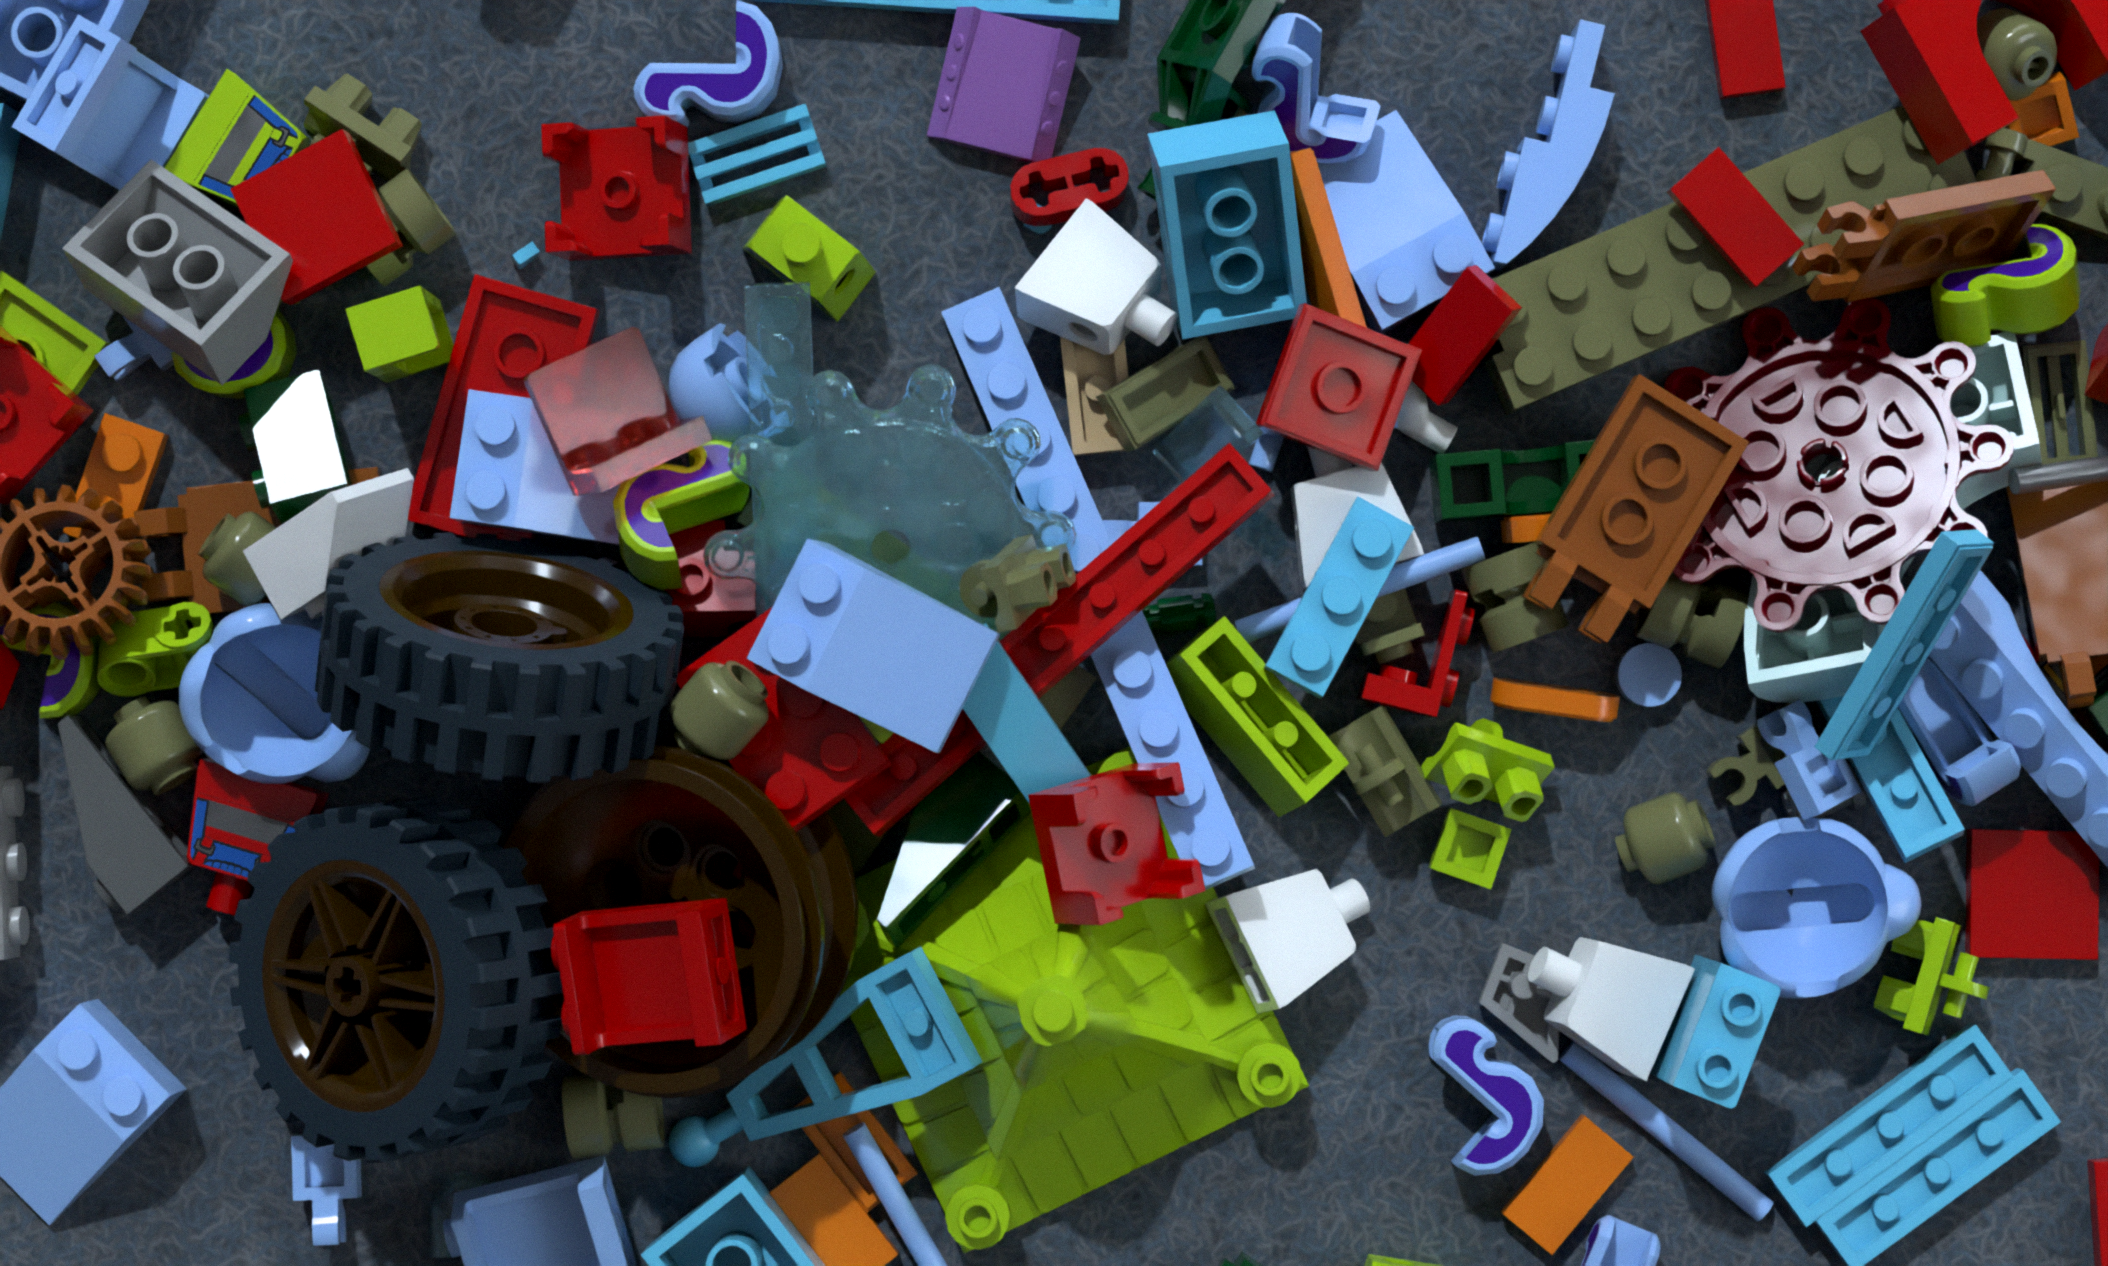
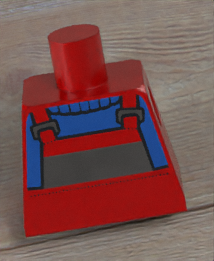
M200 759L197 769L187 862L216 871L206 907L235 916L239 900L249 899L253 886L247 881V878L255 863L273 860L267 849L268 845L279 834L295 832L293 825L297 820L307 815L321 814L329 793L293 782L284 784L254 782L236 775L213 759Z

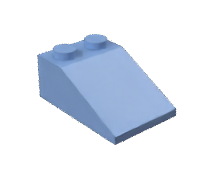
M1397 110L1376 121L1371 140L1363 154L1347 162L1334 164L1318 163L1361 310L1373 331L1384 334L1440 303L1467 267L1477 265L1487 275L1495 269L1465 212Z
M469 389L449 518L460 523L619 545L613 500L621 482L641 467L664 462L669 423L539 399Z
M807 538L746 659L820 698L935 753H940L1000 634L829 543Z
M99 999L80 1003L32 1050L0 1087V1177L48 1225H51L187 1088Z

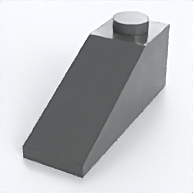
M67 715L58 723L87 865L98 877L92 882L93 887L101 899L114 911L122 908L127 915L140 913L199 866L187 862L188 847L143 790H134L129 786L107 751L106 744L84 716Z

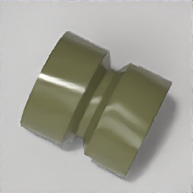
M408 168L379 188V196L403 245L397 250L366 265L384 287L414 266L413 254L417 251L429 255L457 235L447 217Z
M1535 542L1460 569L1472 603L1484 606L1485 613L1479 619V623L1490 653L1507 649L1569 626L1560 598L1552 609L1547 608L1546 610H1542L1522 598L1537 569L1545 561V559L1535 554L1540 546Z
M1672 572L1651 608H1641L1634 634L1638 638L1666 649L1680 643L1683 645L1687 657L1720 669L1729 658L1742 630L1745 609H1749L1747 605L1750 592L1718 579L1709 585L1684 583L1677 579Z
M586 1074L563 1077L562 1107L568 1148L573 1159L608 1155L614 1144L618 1143L627 1152L664 1147L665 1122L661 1097H650L626 1092L597 1081Z

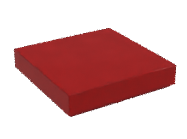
M344 129L327 136L230 188L246 224L290 253L293 259L281 295L282 301L286 304L293 305L403 246L350 133Z
M1299 304L1255 426L1369 471H1378L1422 350L1309 304Z
M1967 829L1965 953L1979 958L2098 960L2099 857L2077 831Z

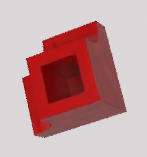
M712 520L669 535L679 562L682 588L666 589L665 591L673 598L672 605H678L684 615L683 625L685 628L683 637H730V625L739 621L757 618V550H727V527L725 520Z

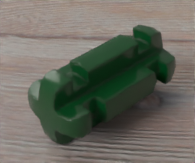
M1202 593L1201 598L1193 599L1192 595L1158 599L1157 604H1148L1142 610L1151 632L1152 630L1161 629L1162 634L1197 629V624L1205 623L1207 628L1216 622L1214 599L1209 593Z

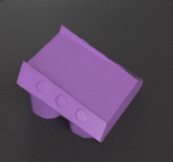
M975 6L957 7L927 137L1027 163L1052 158L1081 38L1064 29H1055L984 11Z

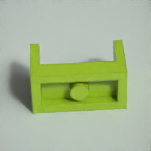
M419 285L345 309L364 371L388 383L449 363L454 342L441 301Z

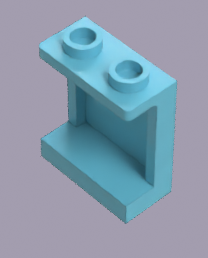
M1695 955L1690 966L1695 968V971L1650 1074L1676 1088L1732 1109L1738 1103L1781 990L1776 984L1723 963Z

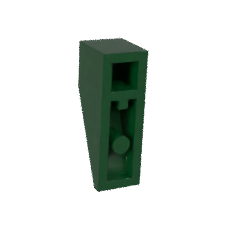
M980 751L915 806L877 917V921L887 941L896 949L1031 813L1026 798L1014 781Z

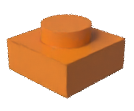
M2061 72L2053 73L2049 80L2037 87L2030 96L2018 101L2009 100L2019 119L2006 126L2007 129L2018 131L2026 135L2028 139L2047 146H2053L2080 137L2066 79Z

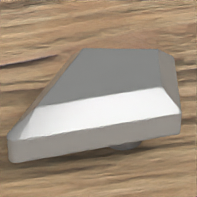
M1501 943L1478 1002L1547 1060L1554 1063L1558 1060L1559 1030L1544 1020V1012L1552 992L1528 981V970L1535 955Z

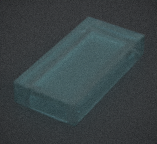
M1220 385L1152 453L1182 484L1229 442L1242 455L1263 432Z

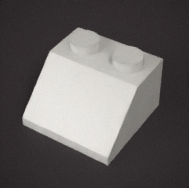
M408 468L332 491L243 550L280 620L304 611L308 613L311 620L322 616L327 577L333 568H339L340 560L351 553L361 556L362 548L377 542L385 546L394 545V539L405 537L414 478Z

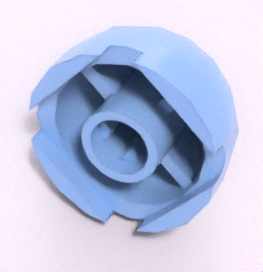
M719 323L697 337L677 355L670 368L668 394L672 406L669 407L668 414L674 428L685 439L690 440L693 438L697 443L710 439L729 441L742 449L744 454H747L765 446L784 434L789 429L790 414L787 404L776 409L765 389L762 380L777 381L762 354L738 330L728 337L724 335L723 331L726 325Z

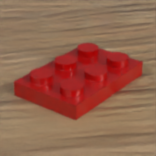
M771 607L680 671L677 677V684L682 689L696 671L707 663L715 662L725 665L728 661H736L744 665L762 681L768 691V697L765 701L768 705L769 719L740 754L728 761L736 772L747 778L768 796L783 813L795 832H797L891 766L892 763L858 715L820 698L746 659L772 609Z

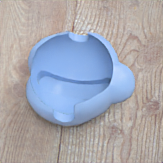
M272 603L251 605L223 618L214 629L209 643L202 646L191 658L184 669L179 685L181 718L193 741L215 762L238 776L265 784L289 783L304 776L325 783L338 782L351 778L362 768L367 760L370 748L355 740V730L342 732L330 721L331 712L324 713L317 703L318 693L315 691L323 615L311 620L308 613L304 611L280 620Z
M1802 817L1774 819L1745 833L1733 844L1719 865L1711 891L1714 908L1721 919V946L1729 965L1778 985L1781 990L1780 998L1793 999L1826 995L1856 982L1877 963L1887 942L1910 931L1920 916L1922 906L1919 888L1915 880L1903 870L1890 864H1885L1878 850L1867 838L1842 822L1813 817L1803 821ZM1788 889H1794L1792 897L1788 893Z

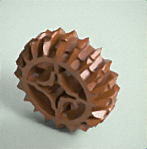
M62 484L57 492L56 501L51 502L44 489L35 488L33 492L34 507L26 509L18 499H11L9 506L16 517L9 524L0 518V626L6 625L3 637L11 645H15L26 638V650L34 656H39L46 649L49 642L52 654L58 660H65L67 658L71 642H75L83 656H91L94 650L92 637L99 634L108 645H113L117 642V636L110 627L117 620L126 627L131 628L135 626L137 620L126 608L129 603L138 606L148 604L149 596L147 593L134 584L145 583L153 579L154 572L151 567L139 562L151 553V549L146 540L134 539L141 528L133 517L121 519L123 508L117 501L110 500L100 507L99 494L96 490L88 488L76 503L73 489L69 485ZM65 527H78L94 531L97 534L90 539L83 535L72 542L61 543L51 538L47 532ZM31 544L35 553V561L32 568L20 577L22 584L14 589V576L18 561L26 548ZM49 552H53L61 563L67 562L72 573L71 579L79 590L77 593H74L65 581L61 583L58 580L57 573L54 570L56 566L50 559ZM113 555V571L110 582L102 596L96 601L92 593V581L95 575L106 567L104 560ZM65 601L73 604L80 613L64 618H45L31 614L28 611L38 604L44 609L52 603Z

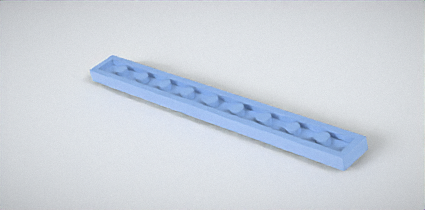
M997 287L946 309L941 313L1043 548L1066 543L1075 574H1078L1112 544V541L1001 289ZM1141 610L1090 656L1137 763L1179 762L1185 792L1179 796H1155L1158 811L1179 859H1197L1199 861L1205 890L1251 871L1255 867Z

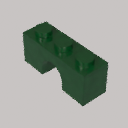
M1595 440L1567 442L1558 446L1529 450L1501 451V449L1435 455L1428 460L1434 524L1552 513Z

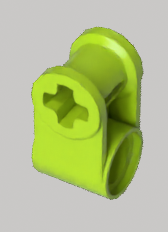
M181 602L168 607L135 612L130 611L137 622L134 627L129 628L117 620L110 627L117 636V642L113 645H108L99 635L98 684L103 690L113 695L130 697L150 691L179 687L184 669L189 663L188 660H191L202 646L209 643L212 637L213 622L209 611L203 605L195 602ZM185 620H190L194 628L189 630Z

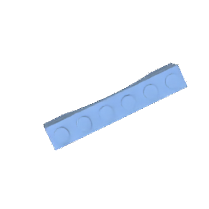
M1980 570L1929 656L2000 740L2013 745L2022 767L2108 868V754L2078 724L2055 694L2036 664L2018 628L2009 603Z

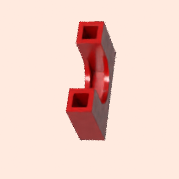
M1884 0L1877 5L1882 16L1860 32L1937 165L1984 141L2019 119L1988 65L1979 44L1977 15L1982 0ZM1994 0L2015 7L2026 16L2043 23L2054 34L2057 44V60L2075 91L2108 73V0Z

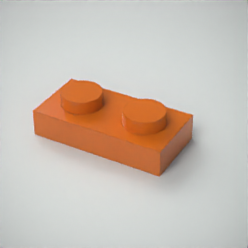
M104 413L75 494L76 503L88 488L93 489L100 496V507L110 500H115L123 508L121 519L134 518V511H141L144 508L169 435ZM65 527L62 533L78 539L83 535L90 539L97 534L94 531L78 527Z

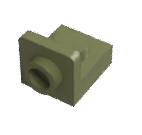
M1405 588L1376 598L1354 639L1360 657L1375 653L1379 665L1415 652L1411 640L1425 634L1421 623L1417 624Z

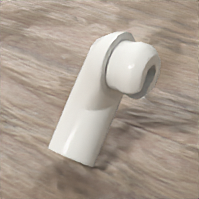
M1411 380L1397 418L1398 428L1396 429L1439 454H1444L1458 427L1429 412L1426 394Z

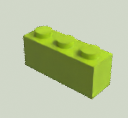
M1225 615L1199 632L1165 662L1184 707L1278 818L1306 804L1349 764L1348 760L1276 675L1264 669V661Z

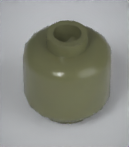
M2007 8L1990 10L1977 19V35L1982 53L2009 100L2018 101L2026 98L2037 87L2049 80L2056 65L2057 44L2054 34L2043 23Z
M253 511L244 512L236 518L227 513L208 535L198 552V555L205 560L202 569L203 577L242 606L248 607L261 603L267 597V594L243 550L277 527Z
M728 661L725 665L715 662L703 665L670 703V717L677 729L674 732L676 742L682 749L691 750L705 756L708 755L718 760L733 759L740 754L769 719L768 705L765 701L768 697V691L765 685L751 670L736 661Z
M143 696L131 701L115 712L113 717L117 725L107 735L105 744L107 751L132 789L138 791L151 789L153 794L158 796L180 786L197 773L198 766L195 762L201 756L202 750L188 734L182 722L179 705L176 702L159 701L151 704L147 696Z
M1677 792L1663 794L1627 809L1623 818L1625 833L1615 837L1616 846L1626 870L1630 873L1639 869L1648 882L1656 885L1664 884L1701 870L1708 862V849L1716 847L1711 825L1699 800L1695 799L1689 802L1686 797Z

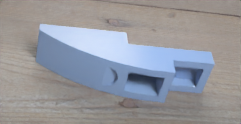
M1580 19L1572 30L1571 36L1560 35L1551 66V72L1561 74L1556 98L1545 96L1536 127V133L1546 135L1545 142L1524 137L1518 145L1516 153L1508 151L1504 153L1496 183L1497 189L1507 191L1501 215L1489 214L1482 239V245L1485 250L1491 252L1490 259L1496 271H1501L1521 254L1553 220L1574 191L1594 154L1605 128L1615 93L1590 87L1605 25Z

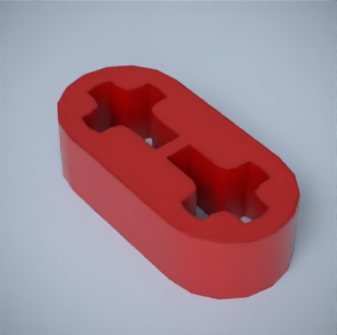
M1091 148L1032 162L1021 167L1013 176L1010 184V206L1019 220L1034 227L1068 221L1086 198L1095 203L1104 212H1107L1117 207L1124 200L1129 181L1128 167L1118 153L1107 148ZM1094 167H1101L1104 176L1110 177L1115 175L1110 180L1109 190L1106 192H1099L1095 183L1074 187V185L1089 181L1090 171ZM1040 182L1041 188L1044 191L1064 188L1063 190L1048 194V205L1044 207H1037L1033 198H1022L1029 194V184Z

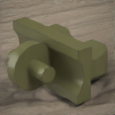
M348 73L339 78L326 92L315 85L304 99V105L309 107L304 121V128L316 135L309 146L344 129L350 133L369 175L371 172H374L389 182L406 168L410 170L411 155L421 137L422 123L419 119L402 108L393 107L379 126L363 117L362 115L372 104L373 93L365 84Z
M1030 534L1014 538L991 560H981L972 564L961 577L959 584L960 597L964 605L973 614L983 618L996 617L995 625L998 633L1017 629L1037 608L1052 605L1057 600V589L1070 587L1076 581V574L1066 543L1037 549L1034 536Z
M1384 704L1328 736L1331 742L1348 760L1349 764L1344 770L1384 837L1389 836L1442 804L1430 781L1424 778L1421 766Z

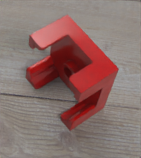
M665 115L635 118L637 126L588 130L571 122L541 124L543 156L559 163L561 224L554 221L545 222V252L568 261L692 254L688 127Z
M1 325L0 503L8 505L11 499H14L94 410Z
M1179 762L1132 763L1028 795L1055 924L1103 925L1124 918L1121 907L1149 898L1182 899L1206 891L1201 866L1197 859L1168 858L1155 796H1179L1184 794L1185 788Z

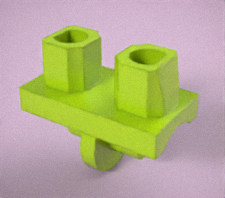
M1485 718L1477 720L1471 727L1455 722L1450 728L1441 749L1434 756L1427 757L1421 765L1424 778L1447 786L1451 799L1470 805L1475 802H1481L1484 798L1499 803L1504 817L1520 822L1527 821L1543 802L1544 797L1540 785L1555 768L1551 754L1504 739L1500 724Z
M1938 917L1935 918L1934 923L1917 920L1908 933L1893 939L1891 951L1923 960L1916 985L1883 975L1874 1002V1008L1894 1019L1904 1021V1029L1929 1036L1943 987L1949 988L1942 1013L1960 1019L1968 995L1987 1000L1990 987L1972 982L1979 957L1960 952L1954 975L1947 974L1961 925Z

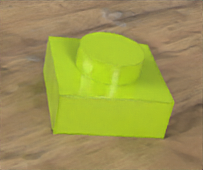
M1448 808L1428 868L1491 890L1512 829L1453 808Z

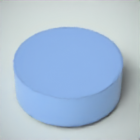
M1644 643L1629 648L1620 657L1615 669V681L1619 692L1632 704L1642 707L1659 706L1668 702L1677 693L1682 679L1681 666L1677 657L1669 649L1654 643Z

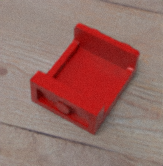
M727 898L581 911L554 924L551 957L555 968L560 972L564 995L561 1020L565 1033L571 1039L574 1055L590 1054L605 1046L695 1039L696 1047L721 1045L747 1030Z

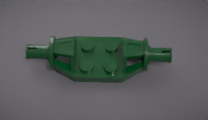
M1189 0L1157 57L1160 113L1152 112L1148 119L1149 124L1157 131H1164L1248 115L1253 105L1233 89L1231 85L1235 77L1241 74L1251 63L1256 51L1255 42L1268 19H1271L1279 12L1286 0ZM1190 88L1193 90V94L1188 116V101ZM1151 166L1137 189L1156 201Z

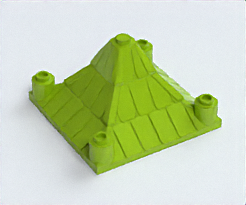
M1128 746L1086 768L1091 775H1096L1137 763L1131 747ZM1032 812L898 949L887 941L877 921L897 859L855 879L859 913L857 943L851 969L840 996L859 979L921 946L983 1061L973 1069L921 1096L892 1103L946 1215L945 1220L948 1232L959 1243L963 1253L973 1249L980 1250L992 1247L1003 1238L1006 1232L1263 1107L1273 1108L1284 1105L1295 1096L1296 1092L1309 1086L1300 1068L1299 1061L1294 1056L1273 1010L1258 1014L1205 906V903L1218 898L1213 887L1182 899L1149 898L1121 907L1124 918L1103 925L1055 924ZM1160 816L1168 858L1179 859ZM869 999L850 1017L882 1083L909 1076L910 1074Z

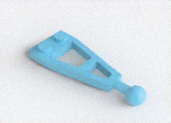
M920 946L855 982L837 998L822 1022L803 1041L783 1055L764 1064L726 1095L732 1106L731 1108L710 1119L700 1116H689L677 1122L669 1136V1148L673 1157L682 1165L700 1167L709 1163L716 1156L720 1142L742 1130L745 1131L749 1140L753 1141L921 1096L973 1069L983 1061ZM870 999L910 1075L842 1094L816 1044ZM793 1065L812 1103L769 1114L759 1093Z

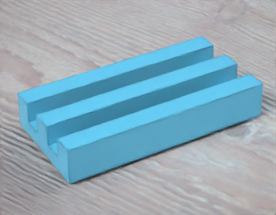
M806 103L688 143V154L707 207L827 167ZM797 123L800 125L801 132L709 163L705 162L703 156L705 154ZM807 146L809 156L717 187L713 186L711 177Z

